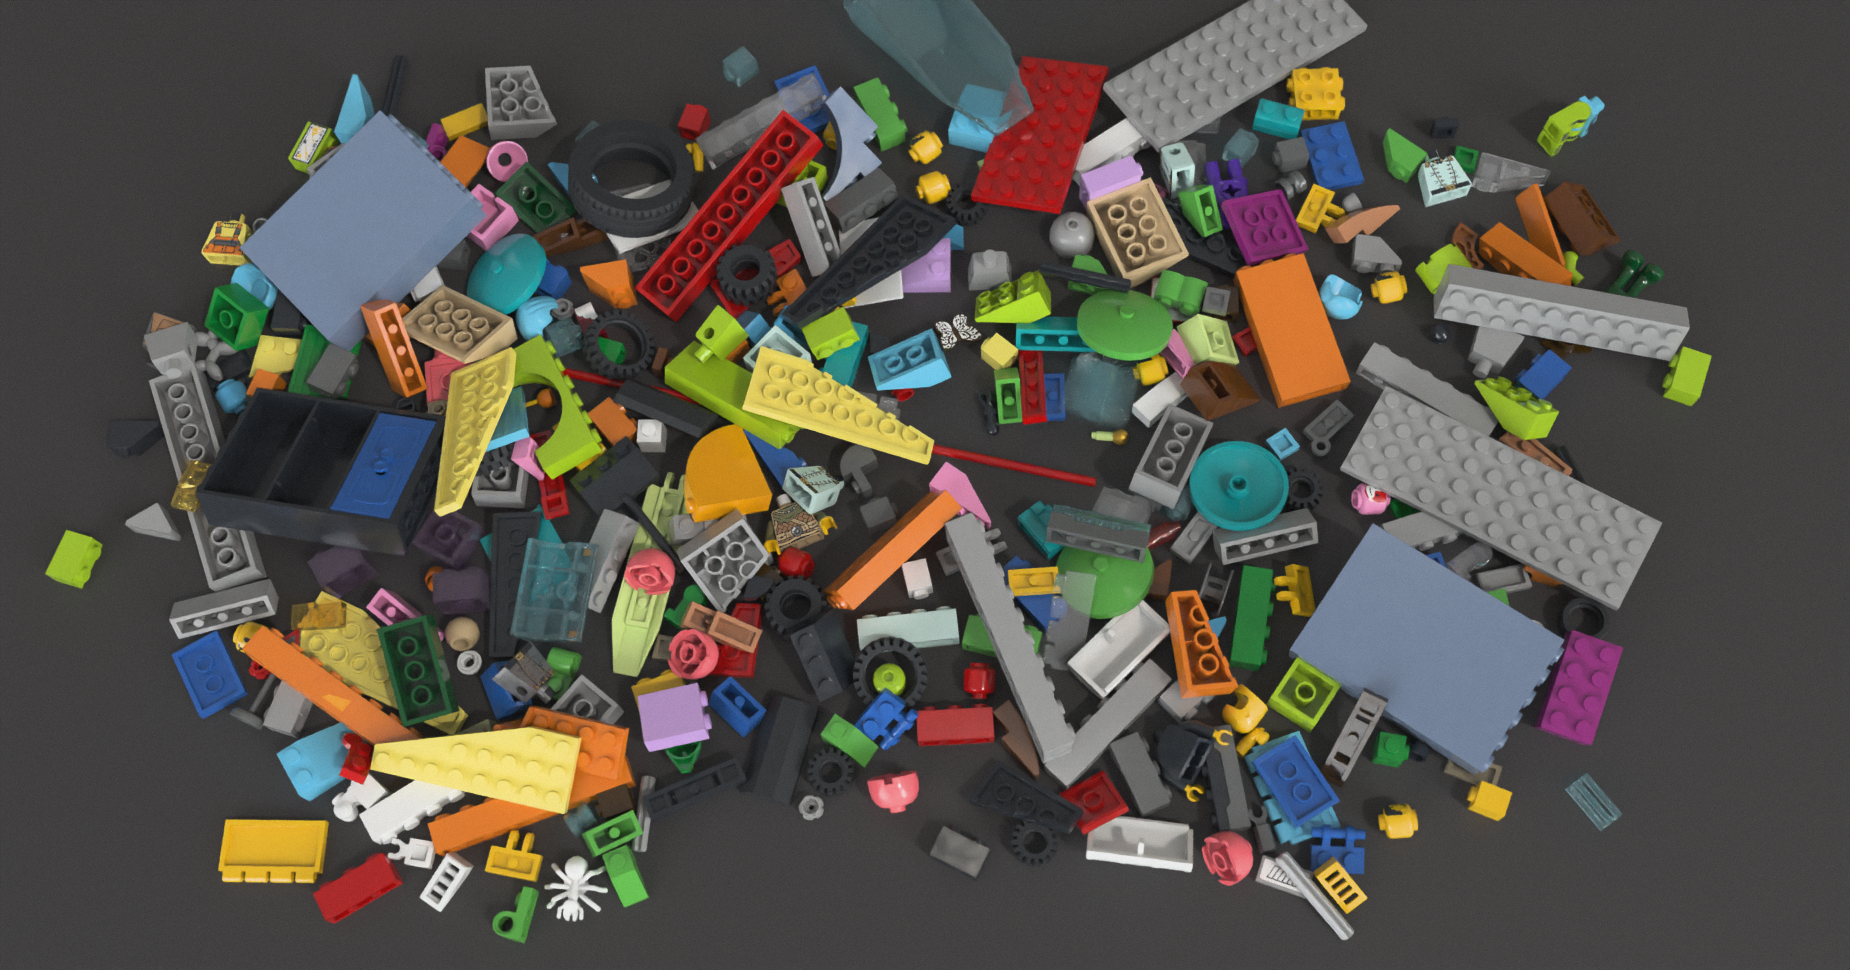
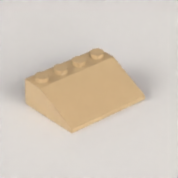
M1151 177L1087 201L1086 216L1094 226L1097 239L1115 276L1130 279L1131 287L1148 281L1163 270L1189 256Z
M441 285L402 318L408 336L464 364L501 352L517 340L511 317L444 285Z

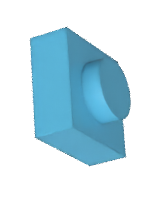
M1286 428L1265 441V445L1279 461L1298 451L1300 447Z

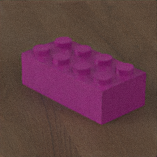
M1571 630L1565 633L1564 642L1561 645L1564 651L1555 663L1534 728L1587 746L1592 745L1623 647Z

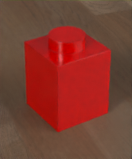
M687 103L678 123V129L682 138L702 143L711 122L708 109L702 105Z

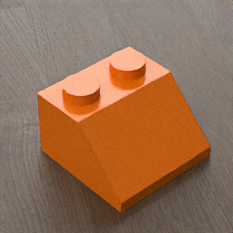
M626 259L580 267V272L589 291L610 306L627 309L633 305H638L635 280Z

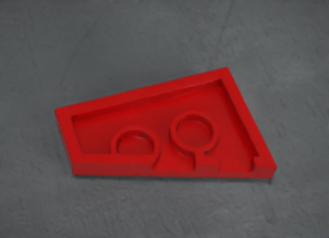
M737 603L731 617L760 629L763 606L761 604ZM722 643L717 645L719 652L718 662L714 670L707 676L754 678L758 643L753 654Z

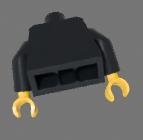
M1197 720L1183 721L1178 726L1169 724L1166 730L1158 728L1153 734V740L1158 743L1154 751V757L1159 761V768L1163 779L1181 792L1183 790L1186 791L1190 801H1198L1199 798L1193 795V789L1203 794L1205 792L1204 788L1199 784L1193 786L1189 784H1193L1215 742L1211 738H1216L1221 745H1229V743L1221 740V735L1224 732L1233 735L1232 732L1229 730L1217 731L1214 726Z

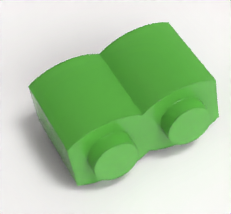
M1163 270L1154 299L1166 309L1177 308L1185 315H1197L1200 312L1208 283L1197 278L1185 277L1173 271Z

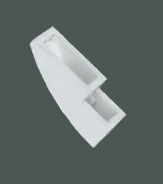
M1175 372L1160 382L1133 404L1132 413L1148 428L1164 415L1169 404L1177 406L1188 396L1180 385L1183 378Z

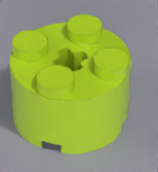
M1453 243V245L1448 244L1430 256L1431 259L1427 262L1428 264L1426 265L1423 261L1415 269V272L1435 296L1448 264L1472 268V265L1458 246Z

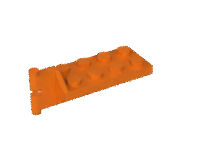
M535 705L529 707L524 718L493 727V731L535 726L582 737L575 770L615 780L622 777L629 728Z

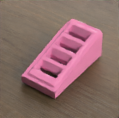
M1173 329L1168 345L1160 354L1164 356L1165 360L1184 379L1190 368L1195 364L1180 335Z
M531 437L515 441L511 460L538 480H544L545 471L535 453V450L540 448Z

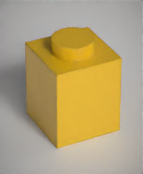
M1481 781L1476 786H1472L1468 793L1467 800L1470 801L1468 809L1499 821L1505 817L1512 792Z

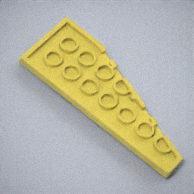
M763 346L760 347L743 410L928 465L934 445L933 439L911 425L907 427L896 420V416L892 413H885L877 408L878 404L847 385L844 387L832 379L833 376L829 373H822L814 368V364L810 361Z
M512 347L451 373L434 511L439 516L462 508L514 386L516 352Z
M321 591L301 625L300 647L304 650L302 654L307 658L311 656L317 658L323 663L321 668L328 673L331 670L335 671L343 678L341 682L349 687L352 684L360 689L364 695L398 710L377 629L381 627L364 610ZM459 706L460 711L423 722L449 735H455L460 732L468 715Z
M529 726L416 740L384 742L375 744L370 769L565 814L568 810L582 737Z

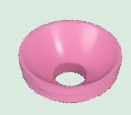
M500 141L494 144L486 156L489 172L493 177L502 182H506L526 161L528 162L525 150L512 141ZM502 153H508L511 157L510 163L506 166H502L498 162V158Z

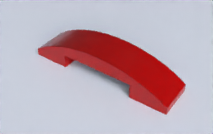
M547 430L529 435V437L541 447L551 438L552 432ZM545 472L544 480H539L545 519L549 520L570 514L563 474L551 479Z

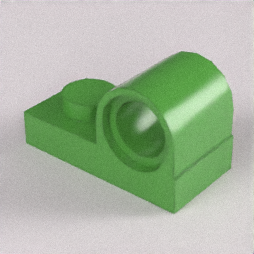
M553 647L550 650L547 662L554 670V674L546 683L556 692L551 700L558 701L572 686L582 659L579 653L558 647Z
M523 886L522 892L518 893L515 900L516 913L510 911L498 913L493 920L494 931L507 939L525 943L539 891ZM512 919V928L505 932L503 930L504 922Z

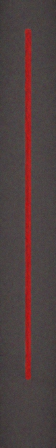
M565 368L566 370L562 371L564 376L568 375L572 379L615 388H621L625 382L624 380L615 381V378L609 380L606 379V376ZM651 386L692 404L701 405L679 391ZM936 444L933 445L932 454L1095 487L1096 483L1095 477Z

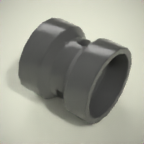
M1297 170L1289 173L1287 178L1279 179L1274 184L1276 190L1282 189L1287 201L1292 199L1294 194H1300L1307 189L1304 177Z

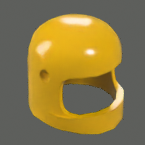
M1240 684L1234 691L1238 699L1236 705L1233 707L1226 704L1222 711V717L1227 725H1231V729L1245 734L1257 726L1268 711V708L1247 687Z

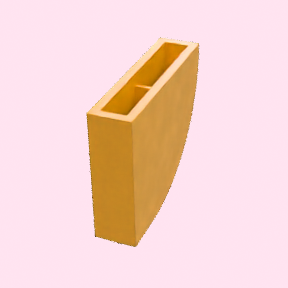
M733 424L716 429L704 436L692 449L686 466L683 492L686 511L688 514L691 513L694 523L724 518L737 508L742 515L768 511L772 493L743 428Z

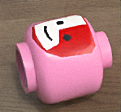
M1367 483L1359 484L1353 490L1351 496L1353 508L1363 515L1382 514L1386 506L1390 504L1391 499L1390 495Z

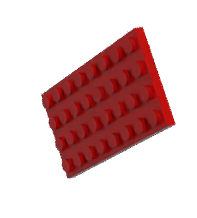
M1023 56L1005 102L993 141L989 145L971 194L972 201L1060 214L1097 109L1104 83L1109 74L1108 66Z

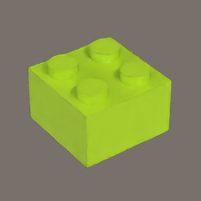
M1297 657L1266 705L1310 733L1341 685Z

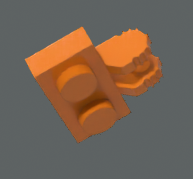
M796 268L777 279L781 291H776L767 298L768 305H775L784 299L787 301L773 309L774 317H778L786 305L790 306L807 289Z

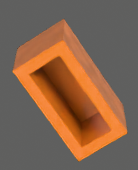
M610 397L588 413L593 421L592 424L612 447L625 436L634 444L637 443V421L633 417L628 419L625 415L626 409L622 405L614 403Z

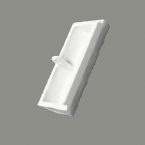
M1142 600L1135 608L1123 615L1114 617L1067 663L1068 667L1093 694L1103 699L1170 633L1169 624Z
M1118 816L1088 832L1086 859L1191 872L1193 866V829H1189L1188 824Z

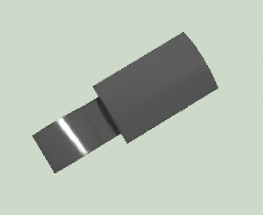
M1261 806L1260 818L1254 817L1251 809L1248 810L1250 822L1254 824L1252 829L1259 853L1265 854L1273 852L1277 848L1270 825L1266 823L1267 809L1265 806Z

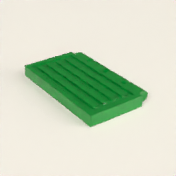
M306 324L288 392L327 398L310 391L307 380L328 345L334 343L327 340L313 325ZM360 340L349 351L355 354L356 357H358L362 341ZM348 380L346 383L348 386L344 395L338 398L347 399L351 380Z

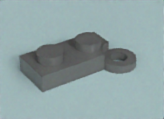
M1338 399L1302 432L1312 442L1311 451L1316 456L1322 457L1329 453L1331 449L1329 440L1355 416ZM1322 443L1325 449L1319 450L1316 445Z

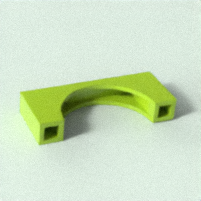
M540 334L513 349L516 352L513 388L529 383L545 384L559 391L562 399V415L557 429L544 445L535 450L543 470L551 479H554L602 452L603 450L599 444L602 439L595 428L591 429L589 424L593 423L586 410L582 411L580 406L584 404L578 393H573L571 390L575 386L568 375L564 376L562 371L566 370L559 357L555 358L554 353L557 351L550 340L546 342Z

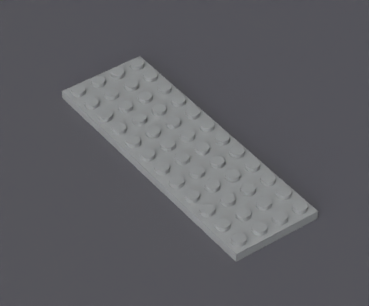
M1250 0L1104 83L1103 90L1159 153L1162 147L1176 143L1292 74L1293 69L1305 67L1363 33L1368 25L1344 0Z
M1388 386L1383 390L1340 468L1341 471L1615 611L1619 609L1662 525V522Z

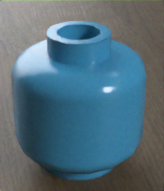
M234 379L221 383L217 387L218 391L215 393L218 403L225 413L240 415L245 410L250 398L246 394L247 388L243 382L235 381Z

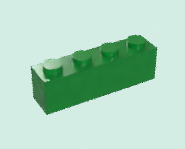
M1243 565L1236 602L1228 661L1229 667L1258 671L1261 664L1265 665L1267 650L1263 649L1264 640L1268 641L1270 635V626L1266 625L1267 616L1271 617L1273 612V602H1269L1270 593H1275L1276 588L1274 584L1275 578H1272L1273 570Z

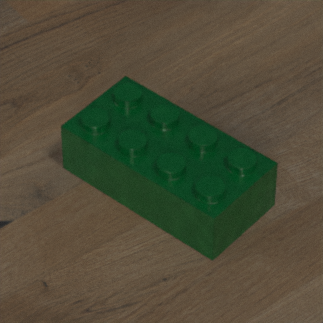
M424 615L378 628L379 640L403 727L460 711L434 615Z

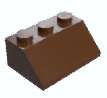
M1565 181L1543 198L1548 213L1556 218L1559 223L1557 225L1558 229L1563 235H1567L1571 241V249L1577 254L1590 256L1621 241L1584 185Z

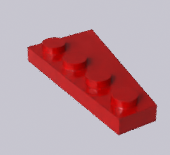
M790 239L768 250L774 259L778 279L802 261L801 255ZM754 268L743 269L735 278L742 281L751 280L758 275L759 270ZM718 278L710 282L723 307L735 320L749 308L744 307L743 303L736 305L734 300L729 301L726 294L724 295Z

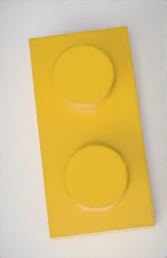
M1058 567L1008 570V582L1014 596L1060 593Z

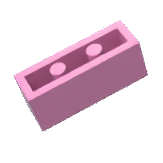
M384 588L378 591L366 607L388 626L423 616L398 594ZM437 627L440 640L442 641L445 638V633Z

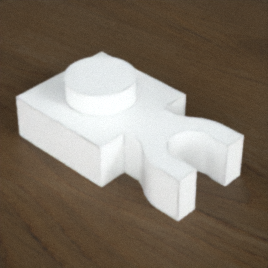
M392 838L391 843L399 845L400 850L396 854L388 853V858L393 860L405 858L404 864L432 869L436 853L432 841L410 838L408 845L399 839Z

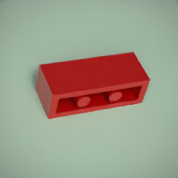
M986 704L972 705V708L962 709L960 705L948 706L947 710H937L936 707H924L922 711H917L919 714L917 717L919 747L994 742L993 708L987 707Z
M375 853L365 860L366 863L361 866H354L345 870L342 873L343 876L337 880L323 883L319 887L320 890L313 893L325 920L335 924L403 884L392 859L388 858V855L384 853Z

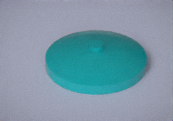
M513 234L493 244L480 257L470 274L467 284V297L504 315L518 309L532 296L543 278L546 268V253L543 246L527 234Z
M1244 441L1223 442L1207 449L1196 460L1189 480L1191 500L1199 513L1216 526L1233 531L1254 530L1272 522L1282 511L1289 490L1288 477L1281 462L1265 448Z

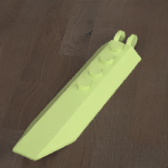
M672 472L667 473L663 487L660 488L654 484L648 487L642 507L644 513L670 546L668 522L672 516L688 514L685 508L683 492L685 475L681 476L678 490L672 489L675 480L674 473ZM641 523L634 536L628 561L639 550L647 548L661 550ZM672 546V548L674 549L675 552H676L677 549H679L680 547H682V546ZM623 577L612 617L614 673L638 677L660 630L670 590L661 595L645 594L646 589L640 587L638 591L633 589Z

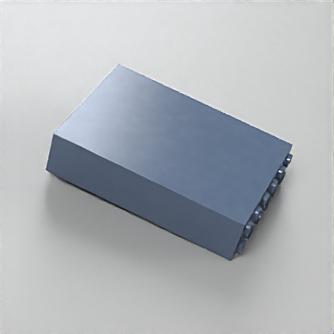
M380 110L281 206L240 249L327 340L346 351H350L370 332L360 305L383 299L396 302L397 305L487 215L481 210L484 205L391 114L386 116Z
M1373 523L1290 648L1289 657L1293 660L1299 657L1341 685L1339 689L1356 700L1359 699L1364 687L1387 698L1388 703L1381 714L1382 717L1475 775L1480 771L1482 773L1485 770L1487 771L1494 761L1495 757L1491 754L1494 750L1498 751L1499 748H1502L1509 737L1505 732L1507 729L1511 730L1521 719L1523 715L1519 712L1521 707L1525 708L1531 703L1537 693L1533 690L1534 687H1539L1550 673V670L1547 669L1548 665L1552 666L1562 655L1564 648L1561 645L1564 639Z

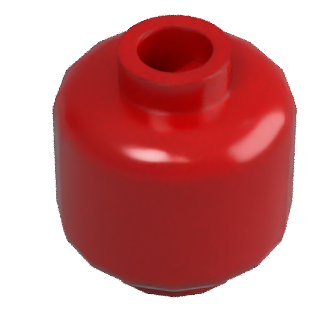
M796 547L787 548L777 558L778 569L786 578L793 575L794 579H798V575H802L804 579H808L814 571V562L811 554Z
M970 663V667L964 669V691L972 693V698L987 699V694L993 693L996 690V670L990 667V663Z

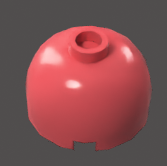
M657 548L642 549L629 559L624 578L637 591L640 587L646 589L645 594L661 595L667 593L673 585L675 566L672 559L665 552Z
M696 629L680 631L673 638L668 650L671 652V660L668 659V663L672 672L678 677L692 680L700 679L710 674L717 665L719 657L718 647L714 639L707 633Z
M916 770L901 771L900 774H884L867 780L872 800L881 808H890L891 813L905 811V805L912 803L918 795L919 781Z
M1222 831L1205 838L1203 842H1206V845L1202 847L1204 861L1212 874L1216 871L1221 877L1218 880L1219 882L1230 886L1248 875L1253 866L1252 847L1246 839L1232 831Z

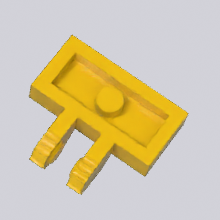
M1313 184L1296 219L1298 226L1316 234L1320 224L1327 227L1336 221L1332 217L1341 218L1345 216V210L1331 204L1335 192Z
M1296 564L1288 565L1285 567L1286 576L1274 579L1275 585L1288 586L1289 591L1278 592L1276 594L1277 600L1290 601L1294 615L1310 617L1315 612V604L1309 568Z
M514 829L509 835L506 848L491 846L485 871L537 882L543 856L530 853L534 843V833L528 832L526 834L521 851L515 850L519 840V830Z

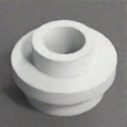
M473 650L461 653L457 659V667L465 675L477 673L482 666L481 656ZM474 660V664L471 667H467V662Z

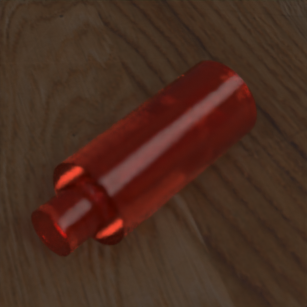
M1178 521L1172 524L1165 522L1147 532L1149 533L1147 546L1149 551L1176 537L1175 533L1181 530Z

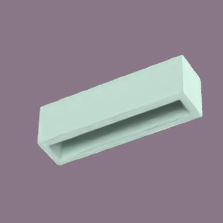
M948 606L939 607L936 611L926 612L925 609L913 610L911 614L891 612L884 617L865 615L862 619H857L860 652L870 642L882 637L905 639V641L912 643L917 649L960 644L956 609H951Z

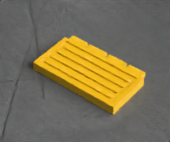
M226 820L218 871L223 872V882H243L244 874L246 882H268L269 874L271 873L270 881L272 883H292L296 873V883H315L317 873H323L329 822L308 820Z

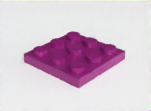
M1282 189L1229 199L1221 204L1247 266L1259 264L1270 259H1281L1292 253L1299 255L1308 250Z

